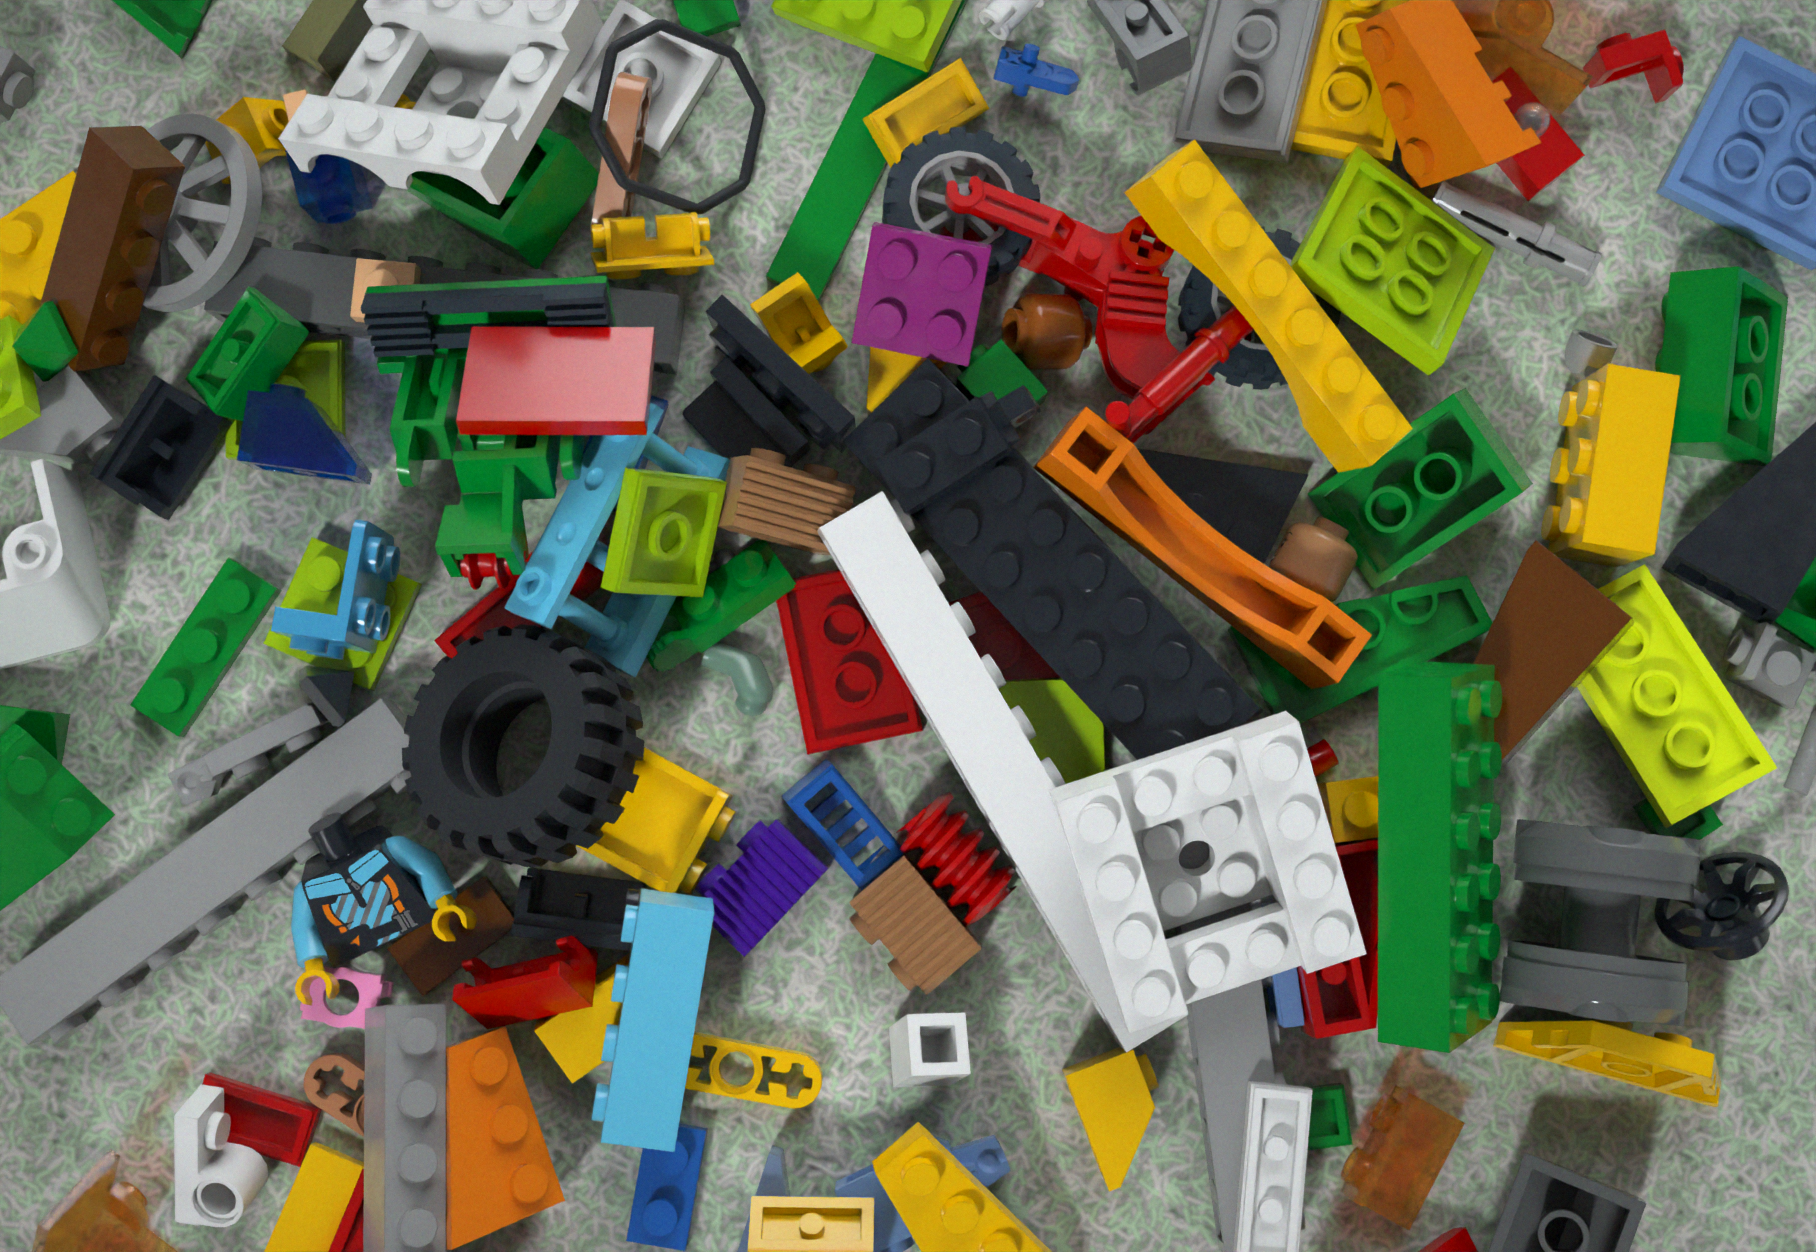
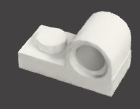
M201 1084L174 1115L175 1222L211 1227H228L235 1224L267 1182L269 1173L267 1164L262 1156L250 1147L227 1142L231 1119L228 1113H224V1088Z

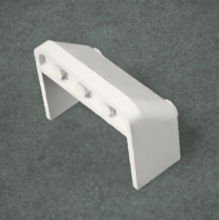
M44 459L30 462L43 520L24 524L16 528L9 534L3 546L2 558L7 578L0 580V670L90 647L98 643L105 636L110 624V612L78 474Z

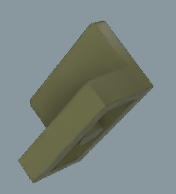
M313 0L282 47L287 53L332 81H335L373 25L363 8L367 0Z

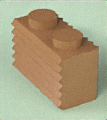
M751 448L750 456L730 458L725 480L727 485L717 528L805 552L830 555L817 530L850 510L853 504L852 497L856 492L855 486L838 482L839 472L829 467L804 464V469L801 471L784 466L786 456L771 450Z
M904 854L849 902L856 910L849 919L870 945H873L879 939L881 940L883 945L894 956L887 963L889 968L909 991L918 985L928 995L980 951L982 944L968 927H964L958 915L952 908L949 909L943 897L930 886L931 883L915 868L916 865Z

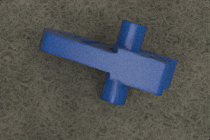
M1025 44L1023 51L1005 46L1001 47L993 79L1014 85L1012 93L1015 95L1026 97L1030 86L1062 95H1069L1077 90L1079 78L1076 73L1069 68L1038 60L1040 51L1038 46Z

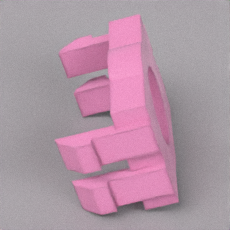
M324 965V971L333 974L337 980L345 979L356 986L359 992V1002L356 1008L349 1014L341 1015L333 1012L326 1002V984L322 978H317L310 986L312 1006L301 1002V1019L324 1022L327 1025L338 1028L350 1026L365 1029V1009L387 1005L380 1004V1001L384 997H392L394 982L384 981L385 975L364 972L351 966L333 968V966Z

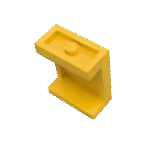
M644 747L643 760H636L633 773L639 776L634 792L627 791L620 803L625 808L615 824L606 822L600 828L604 835L587 849L579 845L576 846L658 891L678 894L683 891L691 895L707 867V863L699 859L707 842L711 838L719 843L736 814V811L727 807L733 795Z

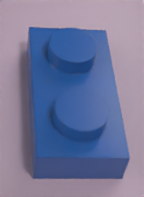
M679 1123L674 1152L642 1148L626 1241L686 1251L708 1128Z

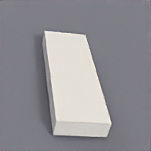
M1248 1081L1233 1252H1299L1312 1089L1309 1087Z

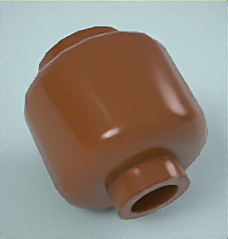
M1069 294L1022 295L1015 302L1013 308H1009L1005 312L1002 320L1001 338L1028 369H1068L1080 359L1083 349L1089 347L1092 339V323L1089 316L1083 313L1079 302Z

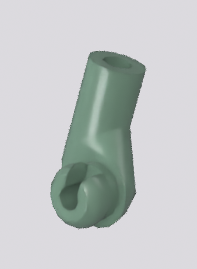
M719 641L705 650L701 666L731 676L738 694L735 701L738 710L749 716L762 714L766 710L767 702L772 699L773 685L762 660L751 652Z

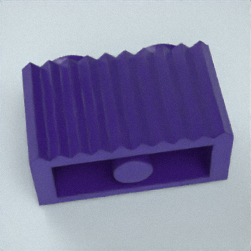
M776 819L769 827L759 820L736 844L743 854L728 870L718 863L695 887V890L702 897L713 899L714 917L712 926L744 957L829 869L779 819Z

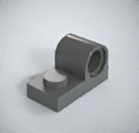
M1087 0L1088 6L1113 39L1118 64L1121 70L1128 69L1134 81L1129 84L1134 94L1139 96L1191 70L1189 34L1163 0Z

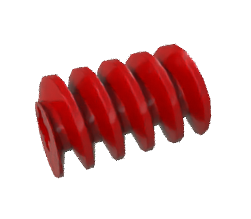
M949 791L938 796L897 832L908 831V835L900 847L903 853L922 848L924 851L915 866L919 872L935 866L939 869L930 885L934 890L949 885L955 888L946 903L949 909L965 903L970 906L961 922L964 927H967L985 916L1017 887H1007L1015 873V869L1011 864L995 870L992 869L1000 851L996 846L979 852L976 850L984 836V832L981 828L966 833L961 832L969 814L966 810L950 815L946 814V810L954 798Z

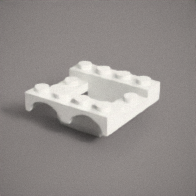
M367 0L363 8L373 25L327 97L307 94L278 139L301 172L311 173L316 165L317 157L321 154H329L349 159L364 166L379 176L390 187L409 189L413 182L412 173L425 171L456 178L479 192L489 203L500 205L603 26L602 20L592 0ZM431 48L440 65L412 110L394 107Z
M1287 711L1049 790L1073 857L1085 907L1111 977L1117 998L1118 1011L1129 1034L1189 1014L1186 1004L1299 966H1302L1308 974L1367 954L1299 721ZM1196 840L1208 843L1210 848L1209 857L1201 867L1186 869L1180 866L1179 854L1187 843ZM1272 895L1277 900L1276 903L1165 939L1163 932L1165 930Z

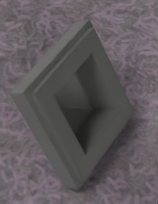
M309 665L304 666L299 670V686L333 727L335 725L340 727L344 724L354 672Z

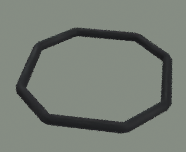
M655 19L611 42L606 49L589 129L595 144L620 187L626 191L688 213L696 212L698 215L708 212L739 194L749 185L766 109L765 102L740 53L734 47L665 19ZM659 31L729 58L754 105L739 180L699 203L628 179L601 130L617 54Z

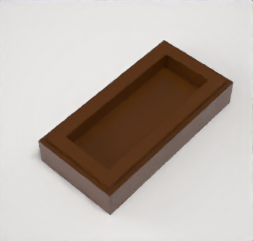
M487 876L481 877L455 899L457 905L467 906L475 912L477 923L474 929H466L461 923L459 915L454 913L449 920V927L453 934H455L456 941H443L434 934L432 922L407 933L387 948L422 996L427 995L460 970L463 960L476 958L511 931L515 913Z

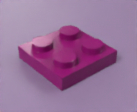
M874 222L870 235L851 343L968 366L993 245Z

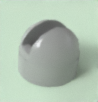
M1575 329L1572 331L1566 345L1564 356L1566 365L1574 374H1580L1585 369L1584 376L1588 377L1611 363L1618 346L1603 336Z

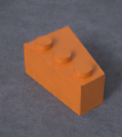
M506 1026L489 1030L446 1046V1250H453L565 1201Z

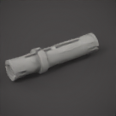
M1449 180L1440 182L1431 201L1479 237L1525 257L1523 263L1532 268L1540 264L1577 282L1582 287L1592 277L1602 257L1601 252L1593 251L1555 233L1556 226L1546 221L1541 226L1494 202H1490L1448 182Z

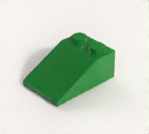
M544 127L500 205L489 203L479 192L456 178L425 171L412 173L413 182L409 189L405 190L497 250L533 269H538L596 188L599 172L569 138Z
M1466 388L1453 393L1411 422L1410 425L1413 429L1372 466L1339 472L1308 493V496L1324 518L1335 522L1349 531L1345 542L1355 549L1358 558L1356 565L1374 590L1508 503L1533 484Z
M15 723L0 736V911L69 860L115 816L104 803L29 733Z

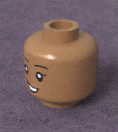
M1318 516L1313 525L1297 522L1288 527L1270 561L1269 567L1295 583L1333 602L1340 596L1358 558L1355 549L1345 542L1349 531L1335 522Z

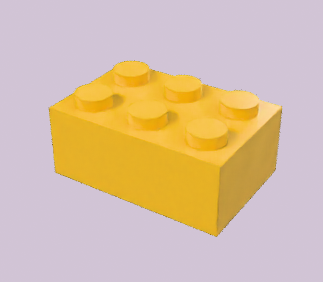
M1607 364L1573 385L1572 391L1564 393L1558 412L1559 425L1566 426L1563 448L1556 449L1550 466V481L1558 483L1555 505L1547 507L1541 527L1542 539L1550 540L1548 550L1555 556L1619 567L1655 554L1680 382L1679 375Z

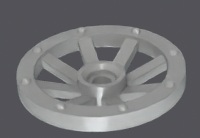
M200 114L175 115L147 129L168 151L178 147L173 155L185 165L151 276L150 285L143 302V306L157 311L177 312L187 310L205 302L220 291L243 263L259 224L262 206V182L259 166L252 149L234 129L213 118ZM206 141L212 142L220 150L221 156L186 173ZM230 176V206L200 200L197 192ZM198 221L225 226L216 247L209 256L191 234ZM168 240L173 243L194 271L186 278L171 284Z

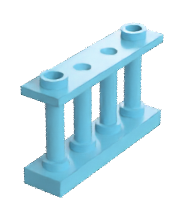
M650 403L647 435L593 436L583 455L580 478L578 480H570L526 565V570L519 576L516 586L504 607L516 615L550 629L559 615L591 634L585 646L586 649L604 657L616 667V670L632 677L637 676L650 650V646H652L677 596L613 592L603 613L570 594L586 561L604 572L609 546L599 541L598 537L613 508L617 509L625 467L634 468L642 454L666 472L714 477L725 481L730 462L728 458L690 446L687 447L683 455L655 435L653 431L664 410Z

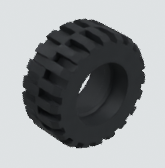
M519 624L512 629L505 625L492 628L483 633L484 640L473 636L455 647L458 652L453 658L443 657L432 669L436 674L429 685L421 684L414 699L419 701L414 716L407 715L404 727V734L409 736L408 747L402 748L403 769L411 773V777L405 780L406 788L411 801L421 804L417 807L418 815L426 826L438 831L440 839L452 846L510 865L514 863L524 867H542L548 860L560 863L573 858L577 854L576 845L588 849L601 839L604 834L600 828L606 822L615 824L625 810L620 803L627 791L634 792L639 778L638 775L633 773L636 760L642 761L645 740L636 737V730L643 728L641 710L639 706L629 702L634 699V691L626 678L618 675L616 667L604 657L551 630L545 631L535 625ZM546 698L552 720L551 738L546 755L537 771L525 784L515 791L503 795L498 783L496 769L498 750L503 735L510 723L522 710L534 702Z

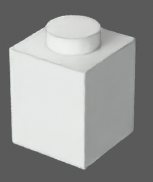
M966 1013L907 1014L889 1027L893 1088L948 1086L971 1074Z

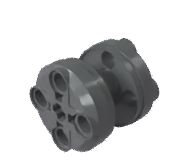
M1517 819L1513 863H1516L1514 880L1564 886L1559 946L1556 947L1555 944L1508 940L1507 956L1503 958L1499 1001L1562 1011L1571 1015L1617 1022L1638 1021L1684 1026L1689 991V981L1686 980L1688 964L1635 955L1640 898L1642 895L1693 902L1694 887L1698 885L1701 840L1647 834L1642 831L1619 828L1578 826Z

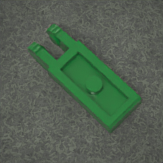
M757 540L730 559L726 564L709 574L706 579L703 597L678 596L675 599L646 656L653 669H656L657 672L670 671L671 668H676L675 666L678 663H683L698 651L703 653L795 588V581L765 540Z

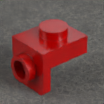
M1665 29L1632 39L1630 33H1622L1608 38L1596 46L1597 52L1583 67L1590 89L1644 72L1655 104L1666 101L1683 85L1684 65L1682 56L1675 46H1671Z

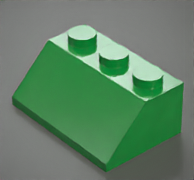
M1739 266L1670 272L1669 290L1665 293L1661 305L1662 318L1665 323L1663 346L1657 353L1655 369L1656 372L1680 376L1670 445L1671 453L1766 466L1772 461L1788 297Z

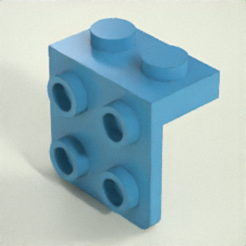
M355 520L351 532L337 615L275 606L271 631L291 638L289 648L307 651L306 654L343 660L345 649L376 653L378 640L383 641L386 638L390 624V607L384 605L388 581L394 582L396 580L400 566V549L394 546V537L369 521Z

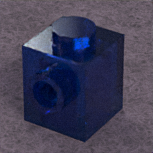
M285 150L299 205L317 223H342L354 218L358 212L373 208L362 165L340 156L321 154L317 157L316 165L311 173L301 172Z

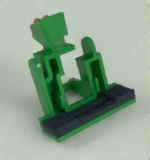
M607 276L367 287L361 305V312L365 314L364 322L365 325H368V336L372 335L370 342L371 346H375L373 353L375 357H378L377 366L379 373H402L389 428L396 450V467L400 484L403 487L418 486L424 460L453 459L462 494L459 505H445L435 544L437 555H440L450 577L468 578L474 590H478L481 587L484 577H495L498 586L501 589H505L508 586L510 576L521 575L526 570L525 563L529 557L522 509L523 500L556 498L557 489L555 482L558 460H560L561 471L565 480H578L580 478L586 435H460L456 418L471 327H617ZM457 434L463 451H455Z

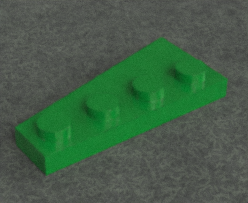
M1467 575L1396 590L1380 596L1337 603L1335 606L1372 634V636L1339 683L1315 689L1305 685L1233 626H1230L1227 630L1271 715L1287 711L1299 721V724H1302L1377 687L1379 674L1421 662H1428L1488 632L1493 622Z

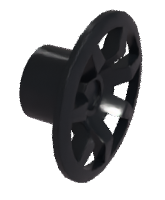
M1730 852L1717 854L1700 861L1699 870L1704 871V877L1708 886L1707 891L1701 893L1694 889L1693 902L1676 900L1688 904L1695 910L1681 909L1670 918H1667V909L1671 899L1657 898L1654 909L1655 920L1661 933L1669 941L1691 950H1711L1715 956L1724 960H1741L1755 955L1767 944L1770 936L1769 927L1783 912L1788 901L1789 887L1781 868L1768 858L1752 853ZM1733 863L1743 864L1736 869L1732 883L1724 884L1716 867ZM1759 869L1766 871L1774 879V883L1755 884L1750 889L1751 882L1756 877ZM1772 899L1771 904L1762 914L1758 904ZM1693 925L1699 926L1702 934L1701 937L1683 934L1678 930Z

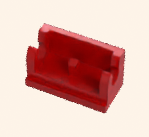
M566 936L556 939L559 949L565 951L559 954L493 969L479 958L463 960L461 965L466 972L471 973L474 977L475 987L465 982L455 984L452 1000L487 1030L593 1007L598 953L593 948L587 949L574 936Z

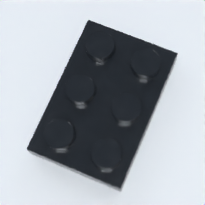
M722 294L705 311L713 328L709 336L717 344L714 347L715 350L723 358L727 356L740 370L747 365L754 371L752 376L759 383L757 388L779 410L782 411L788 404L798 412L796 417L801 422L799 425L800 429L816 445L825 450L832 444L842 453L847 448L843 440L856 428L855 416Z

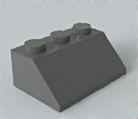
M1525 1152L1488 1252H1629L1647 1203L1639 1197L1594 1178Z

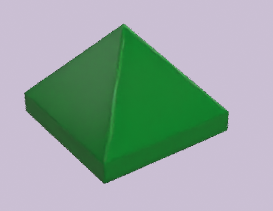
M53 301L44 302L18 329L12 345L43 382L52 379L78 354Z

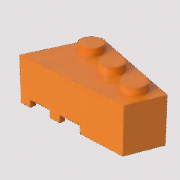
M1411 0L1356 24L1361 39L1363 55L1370 64L1381 95L1383 110L1390 120L1401 150L1403 166L1409 173L1413 187L1416 190L1488 167L1541 143L1532 127L1522 131L1505 104V101L1512 96L1502 80L1493 84L1475 56L1480 53L1482 47L1452 0Z

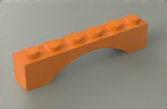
M1087 406L1066 423L1033 468L1309 688L1315 689L1339 683L1372 636V634L1327 598L1272 570L1212 528L1161 480L1132 442Z

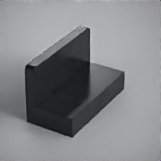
M727 356L710 371L714 382L683 410L684 418L720 456L729 460L732 457L750 456L751 448H760L785 455L784 466L791 468L810 450L808 440Z

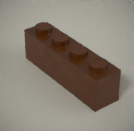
M143 126L89 127L40 303L41 306L44 302L53 301L78 351V354L67 364L74 372L125 364L185 169V165Z

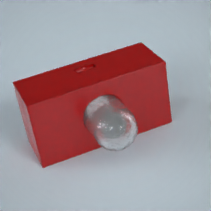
M1510 66L1493 79L1492 83L1494 84L1501 80L1504 82L1512 95L1505 101V104L1522 131L1532 127L1541 143L1501 160L1496 164L1529 202L1571 169L1584 154Z

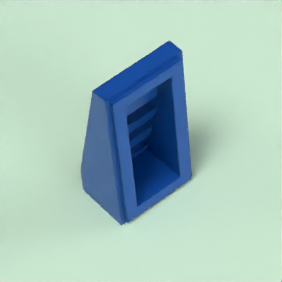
M827 759L823 760L781 796L861 891L904 854L900 850L901 845ZM831 782L836 790L813 810L809 811L804 804ZM847 800L853 808L825 830L819 822L843 801ZM862 818L868 827L841 849L835 841ZM877 836L884 845L857 867L850 858ZM886 846L888 849L871 863L881 849Z

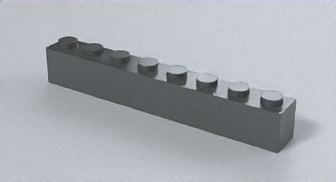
M254 237L243 263L234 276L220 291L205 301L204 310L219 321L224 322L249 286L257 289L301 322L309 332L371 339L372 335L368 336L367 332L368 325H365L364 322H356L350 317L356 259L386 261V256L382 253L365 249H352L350 257L331 255L326 247L304 242L294 243L292 250L271 248V242ZM214 241L213 250L216 247L218 241ZM409 256L407 262L416 263L420 267V284L558 278V275L552 272L538 269L523 270V277L500 274L501 269L496 266L477 262L466 263L465 270L443 268L442 261L425 256ZM608 279L617 327H654L656 348L653 372L677 375L685 315V305L681 296L673 294V289L663 284L639 283L638 290L616 288V283Z

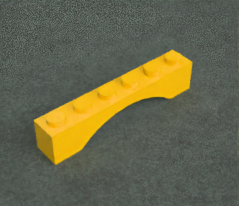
M1196 140L1168 155L1124 192L1158 238L1206 275L1253 327L1285 377L1298 406L1304 429L1338 473L1372 466L1413 429Z

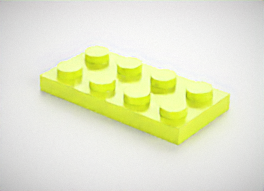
M1644 564L1599 588L1598 590L1633 618L1634 625L1584 678L1577 688L1665 828L1777 769L1772 758L1646 565Z

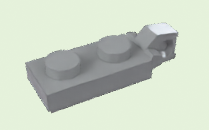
M313 702L305 704L168 773V777L183 806L218 795L223 778L227 776L228 772L233 771L238 780L269 765L270 762L266 753L286 744L289 752L293 753L322 739L323 736L319 727L329 723V721Z

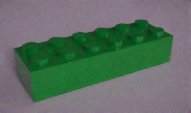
M1421 662L1379 674L1378 1042L1450 1053L1490 1025L1498 1014L1500 991L1498 985L1492 983V961L1496 959L1499 952L1500 929L1497 924H1493V900L1497 898L1500 891L1501 872L1499 865L1493 863V840L1498 837L1501 828V809L1498 803H1494V779L1498 777L1501 770L1502 752L1500 744L1494 742V718L1498 717L1501 710L1502 688L1499 681H1495V665Z

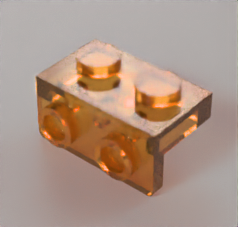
M1395 1085L1390 1095L1384 1093L1376 1102L1369 1117V1126L1373 1127L1363 1148H1354L1346 1159L1341 1171V1180L1345 1181L1340 1191L1356 1204L1362 1207L1366 1206L1410 1230L1465 1123Z

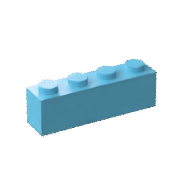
M641 888L638 906L626 905L620 941L632 943L628 966L616 964L611 1001L620 1002L622 1006L619 1024L606 1025L601 1061L612 1062L609 1084L597 1083L591 1120L602 1121L601 1143L670 1152L675 1151L714 917L712 898Z

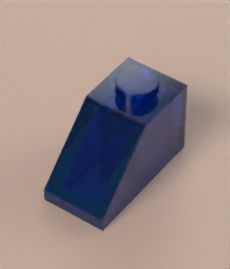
M270 384L269 393L248 390L237 461L255 470L370 485L371 471L326 411L310 399L305 398L306 390L283 384Z

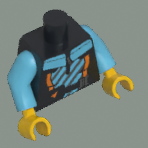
M338 812L323 817L309 828L308 832L320 853L312 856L305 863L302 879L294 888L291 931L297 964L305 968L306 971L297 979L295 985V993L303 1004L312 1006L310 986L317 978L324 980L328 999L333 1000L339 993L337 978L333 974L324 971L323 964L328 960L333 968H336L432 922L434 934L443 941H456L455 934H453L449 927V920L454 913L459 915L461 923L466 929L475 928L477 923L475 912L467 906L456 904L455 899L458 893L437 853L405 836H393L382 825L354 836L343 816Z

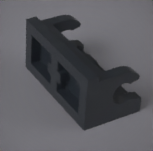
M154 375L89 474L102 481L136 505L141 503L156 515L169 520L233 422L223 416L216 415L209 406L191 394Z
M528 868L527 875H522L520 879L511 936L556 941V939L566 936H574L583 945L631 951L632 943L620 941L626 905L638 906L641 888L645 889L646 884L637 881Z

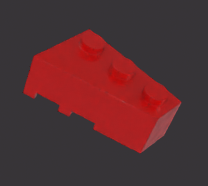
M1378 837L1335 843L1367 954L1308 974L1302 966L1297 967L1305 1023L1300 1028L1301 1032L1315 1039L1376 1028L1378 1016Z

